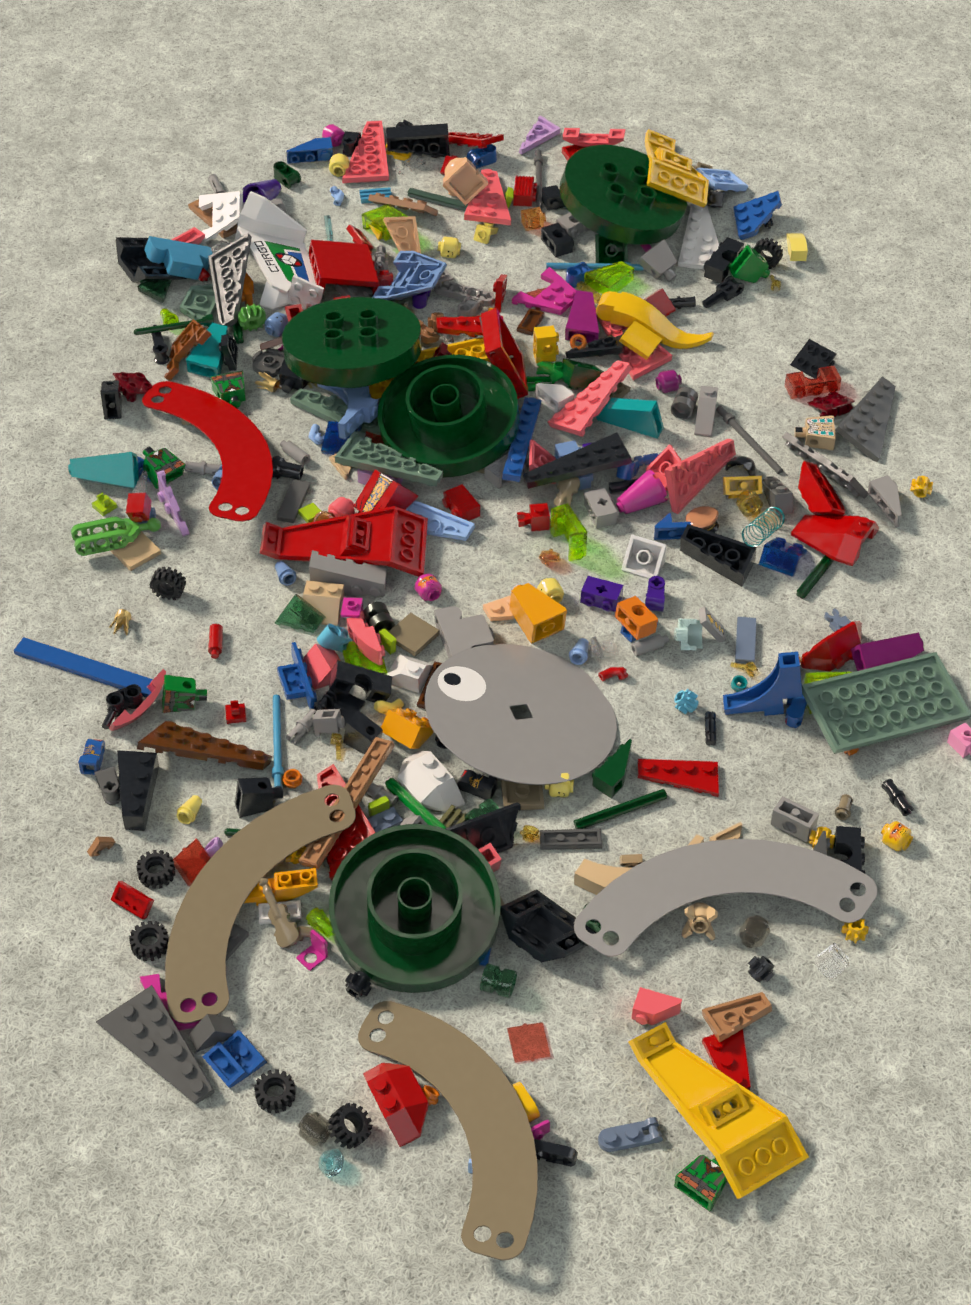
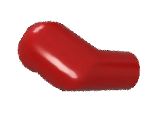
M610 667L599 672L598 676L602 681L616 675L619 680H623L628 677V673L624 667Z

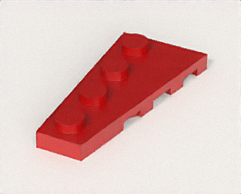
M466 132L448 133L449 144L457 143L458 146L467 144V147L478 146V148H486L489 144L504 140V134L493 136V134L489 133L486 135H480L479 133L467 134Z
M481 316L436 318L437 333L458 336L461 333H465L468 337H475V335L483 336L479 318Z
M638 759V779L660 784L666 783L674 785L676 788L683 787L691 789L693 792H704L711 794V796H719L718 762Z

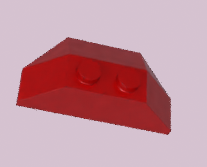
M803 461L798 489L802 494L801 497L809 506V511L819 515H844L846 512L845 507L828 479L820 472L818 465Z
M852 621L822 639L810 651L802 654L800 666L803 669L831 672L836 668L840 669L847 661H853L851 649L861 644L862 623L860 621Z
M381 1063L364 1072L365 1080L399 1147L421 1137L429 1102L410 1066Z

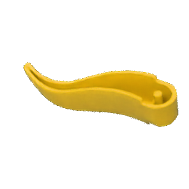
M605 292L601 295L596 308L597 316L600 319L625 327H629L634 321H637L661 337L662 341L660 343L671 348L689 349L711 341L714 335L713 332L706 334L686 333L675 327L653 305L627 292Z

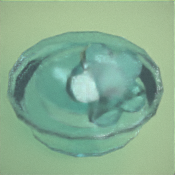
M331 1149L322 1153L318 1162L319 1168L326 1177H334L339 1174L344 1164V1157L341 1151Z

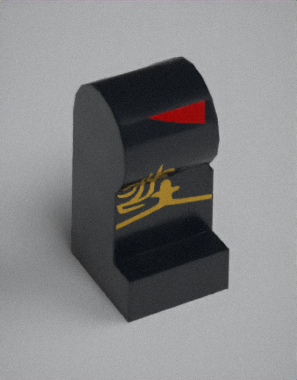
M467 769L463 771L457 786L461 791L491 801L497 790V778L490 775L486 777Z

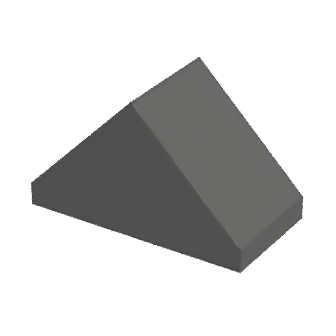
M206 1014L191 1030L189 1036L196 1052L216 1045L218 1042L221 1043L228 1040L236 1032V1029L230 1017Z

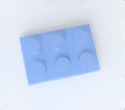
M696 169L709 180L708 187L712 190L722 189L724 191L733 190L739 192L746 191L748 185L730 170Z

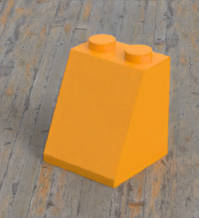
M529 583L517 585L511 590L509 610L531 644L564 630L567 614L564 606Z

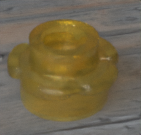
M525 825L523 830L520 831L524 841L533 843L534 840H538L540 837L538 835L539 829L534 826Z

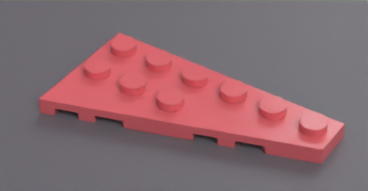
M367 121L362 137L359 138V144L356 146L350 159L349 168L346 169V174L343 175L342 183L389 181L382 121Z
M482 169L481 173L487 178L489 184L468 203L464 213V220L511 225V217L497 171Z
M597 316L607 336L612 335L616 337L622 335V330L629 328L611 324L610 321H604ZM658 345L647 360L626 346L624 353L619 354L621 361L630 363L632 369L629 374L632 380L672 360V354L661 345Z
M619 360L613 363L599 378L591 382L585 390L578 393L563 409L555 413L547 421L549 426L583 437L586 427L592 425L593 417L600 414L610 400L609 395L615 393L618 389L617 384L622 382L631 371L630 363Z
M725 439L664 469L672 512L679 514L736 455L734 440Z

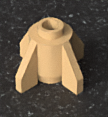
M699 902L687 907L685 915L688 917V920L682 930V937L687 938L693 934V931L696 933L705 932V935L711 941L714 940L715 932L711 921L718 917V912L707 904Z

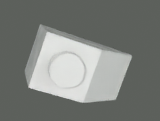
M536 384L535 396L555 413L559 412L567 403L574 399L573 392L563 385Z

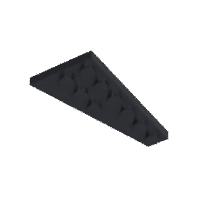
M618 432L524 473L523 478L527 488L530 489L632 464V460Z

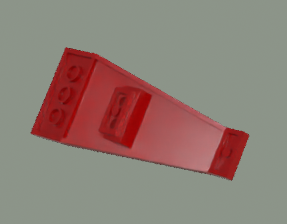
M392 506L289 527H280L265 522L262 531L260 554L277 560L310 561L313 550L319 552L318 555L326 557L328 554L334 555L335 559L343 561L351 559L356 564L367 563L389 566L419 577L424 574L428 518Z

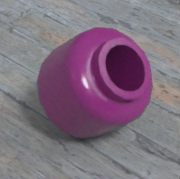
M675 370L662 371L655 379L656 387L663 393L675 392L679 389V385L682 384L680 374L677 375Z

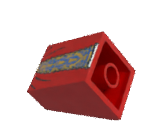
M374 470L353 507L359 510L358 513L392 506L406 510L419 495L381 472Z

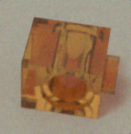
M540 207L521 210V223L525 231L544 227L546 216L545 213H542Z

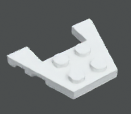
M239 191L199 196V208L202 211L213 207V227L201 231L205 234V238L199 245H207L206 242L211 238L213 240L216 239L218 233L223 230L227 231L239 222L243 209V195Z

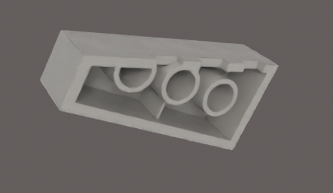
M312 550L309 563L310 581L344 584L345 594L356 596L371 595L373 597L385 596L388 581L387 568L367 563L360 565L351 559L343 561L335 559L334 555L329 554L326 557L318 555L319 552Z

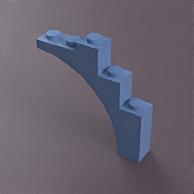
M317 384L318 387L329 390L339 396L348 407L345 415L338 422L339 438L347 439L363 422L371 423L378 416V400L371 398L369 386L340 388Z

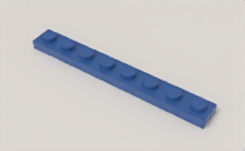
M525 397L520 412L519 428L515 439L511 443L502 480L520 482L530 440H532L542 400L534 397Z

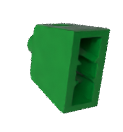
M748 244L729 268L734 278L751 283H756L760 277L766 279L770 275V270L767 269L769 265L765 258Z

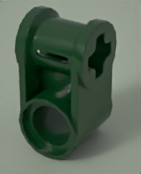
M282 161L274 163V179L279 181L284 187L289 189L293 184L301 182V175L297 170Z

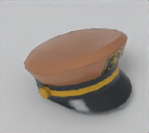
M700 506L689 511L686 515V522H691L692 526L715 533L719 529L717 522L719 513L713 507Z

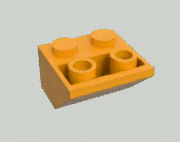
M397 708V710L389 709L381 725L384 734L410 749H419L434 731L428 718L418 717L416 715L417 712L406 708V710Z

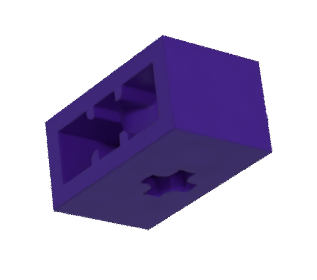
M587 576L581 590L580 603L586 606L602 608L605 611L616 612L617 603L621 602L623 597L624 585Z

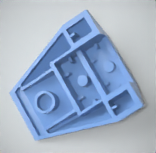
M400 251L393 262L399 271L391 286H379L372 298L388 301L403 300L432 290L447 264L415 251Z

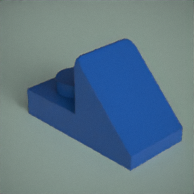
M669 513L655 525L654 540L681 539L687 524L691 525V522H672L671 513Z

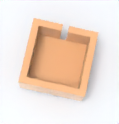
M467 157L460 161L443 178L444 184L465 206L489 184L487 178L478 169L476 170V167Z

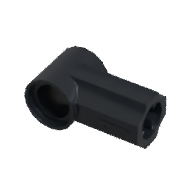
M280 456L272 457V477L279 479L282 476L301 480L304 465L286 462Z

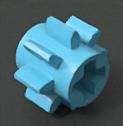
M689 689L679 691L674 698V702L677 704L675 708L684 714L687 711L690 713L695 711L699 703L696 700L698 695Z

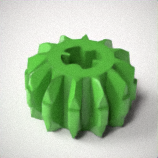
M253 303L252 306L247 304V307H241V311L238 312V322L244 330L248 329L251 332L253 329L257 331L258 328H263L266 313L260 305L256 306Z

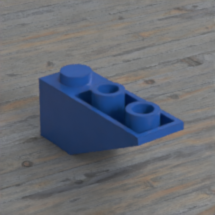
M331 137L315 138L286 150L287 164L330 160L333 156Z

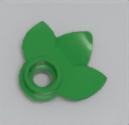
M542 361L537 363L536 375H549L552 382L563 378L562 362Z

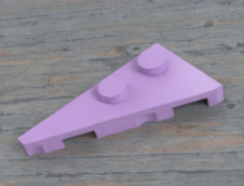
M540 115L538 122L533 125V128L527 134L526 141L522 142L519 153L522 155L560 134L561 128Z
M164 470L157 472L160 491L157 493L159 501L161 503L164 502L166 513L171 514L182 536L189 535L187 525L178 513L180 508L171 486L167 487Z

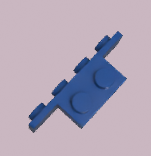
M292 642L291 655L294 664L278 666L277 673L286 700L306 697L309 709H314V702H317L316 691L311 689L312 680L310 676L307 677V665L305 662H302L301 648L298 649L296 642Z

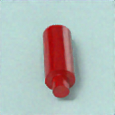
M212 624L209 627L208 652L211 654V658L217 659L219 654L222 653L223 626Z

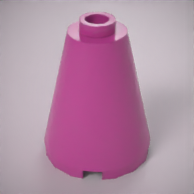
M652 470L646 471L617 498L616 506L620 513L629 514L668 500L664 498L667 496L662 482L659 478L655 479L652 476L655 474Z

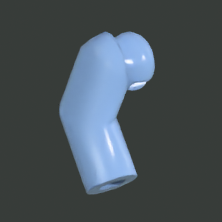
M332 186L330 193L335 199L333 204L340 206L344 199V193L336 186Z
M313 424L308 437L316 445L323 444L325 436L324 434L321 436V433H319L320 426Z

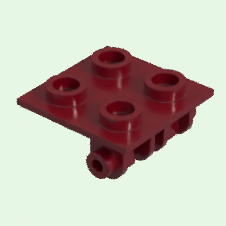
M113 373V376L116 378L115 380L120 382L121 393L128 402H135L137 394H146L152 388V384L143 373Z
M831 392L828 396L816 397L813 401L807 403L821 410L820 417H837V415L849 413L853 409L851 403L855 402V400L838 392Z

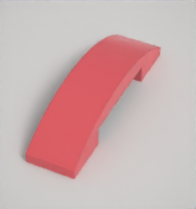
M565 128L563 140L582 147L616 145L624 141L625 129H610L609 134L580 133V128Z
M164 669L147 686L152 693L131 715L124 710L109 727L110 731L118 730L131 724L147 711L162 689L164 675H166Z

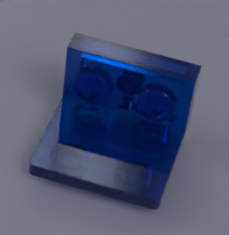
M776 537L764 545L758 565L793 577L800 558L807 554L808 549H805L801 544H791L786 542L787 540L784 538Z

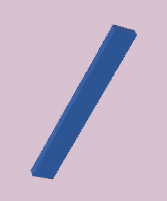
M25 637L22 638L14 649L15 655L112 687L122 689L131 684L139 685L142 690V696L146 698L152 693L147 688L153 680L151 678Z

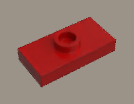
M348 225L346 230L353 237L352 241L358 244H368L369 250L372 251L373 246L362 231L352 225Z
M118 881L110 899L142 920L148 917L154 903L152 898L123 881Z

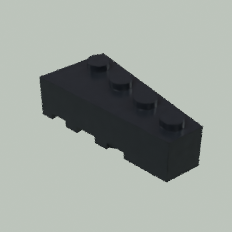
M448 123L386 127L387 147L390 152L404 154L410 152L419 156L425 154L431 155L433 158L450 156Z
M687 524L681 536V552L741 587L745 583L756 560L757 547L748 546L743 542Z
M117 750L125 830L145 831L159 770L157 753Z

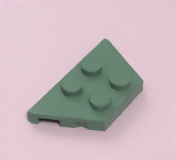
M212 283L191 286L180 305V312L192 320L202 319L207 314L213 315L216 310V302Z

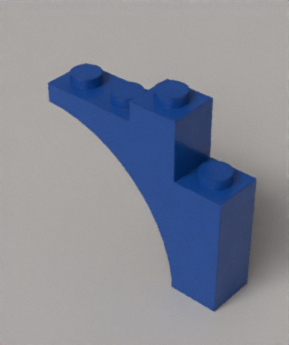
M798 651L778 653V660L772 672L755 686L740 692L723 695L725 715L764 711V716L784 714L783 699L803 697Z

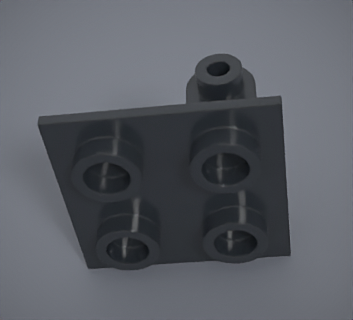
M809 339L790 365L818 380L827 367L834 366L835 361L833 359L837 353Z
M328 690L323 695V698L317 702L314 710L340 709L341 716L345 720V727L348 720L364 705L365 701L349 693L346 695Z

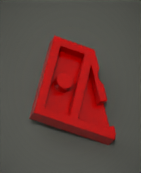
M501 274L493 285V292H496L494 308H497L499 313H501V306L507 288L508 275Z

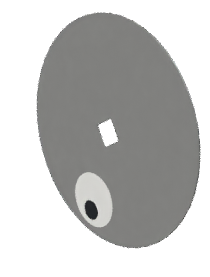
M489 644L464 650L443 662L431 676L426 688V715L439 740L450 752L469 766L502 780L521 784L547 785L577 779L597 768L609 755L615 742L617 725L613 707L592 678L573 663L537 648L515 644ZM527 705L533 718L516 720L510 706ZM561 773H568L569 779L562 778Z

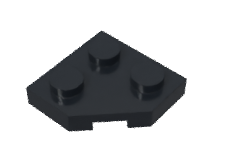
M221 335L219 350L224 355V364L228 365L229 371H236L238 359L236 340L233 335Z

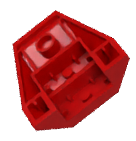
M804 515L792 530L791 536L829 558L853 567L860 556L861 545L866 538H874L879 531V526L876 521L870 520L867 517Z

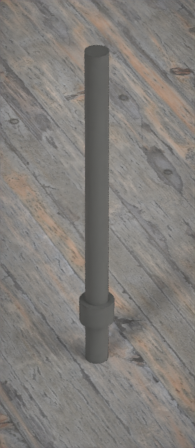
M537 149L534 158L537 183L536 212H542L543 157L542 151Z
M722 406L716 408V411L723 417V421L727 425L730 424L777 474L783 472V469L737 423L735 417L730 412L728 413Z

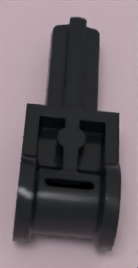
M728 276L722 283L716 286L714 294L702 301L703 307L709 308L722 299L728 302L743 292L744 284L738 283L734 277Z
M161 332L151 333L154 344L155 363L159 365L168 363V346L164 344Z

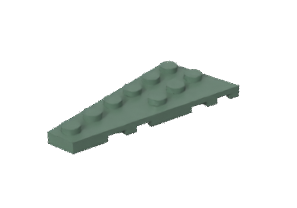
M299 389L290 398L291 404L338 426V422L343 418L348 408L342 399H338L336 395L328 397L321 395L320 392ZM378 416L371 423L363 422L355 430V432L359 433V437H368L372 439V443H375L381 437Z

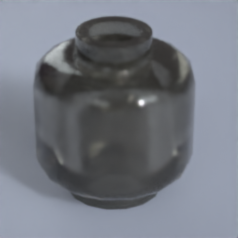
M755 915L745 919L738 934L742 944L746 947H761L770 933V928L767 920Z
M317 1111L311 1114L307 1112L297 1126L299 1128V1136L312 1146H317L320 1142L325 1144L330 1138L329 1134L331 1132L328 1131V1126L330 1125L328 1119Z

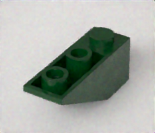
M631 739L625 744H621L617 752L613 756H609L600 768H596L592 774V786L610 798L624 786L631 755Z

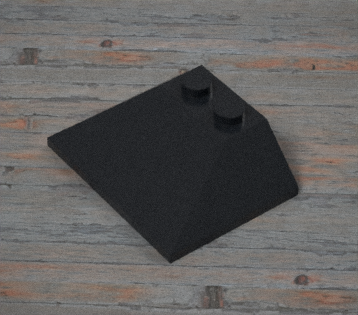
M116 237L118 264L132 283L187 279L185 277L169 275L163 262L154 263L147 258L144 249L148 238Z
M537 889L500 908V914L508 938L517 947L525 950L541 963L565 958L588 946L575 934L574 922L576 917ZM585 925V928L589 933H597L589 926Z

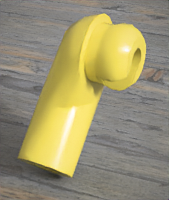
M399 698L392 703L380 700L376 701L373 707L377 712L387 715L389 709L397 710V708L404 707V703Z

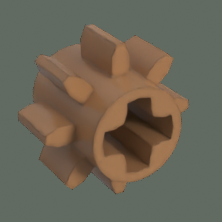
M434 312L431 314V317H428V328L432 327L434 332H437L436 318L444 317V314L441 312Z

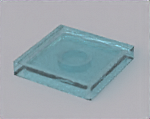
M326 215L324 216L325 241H333L331 217Z

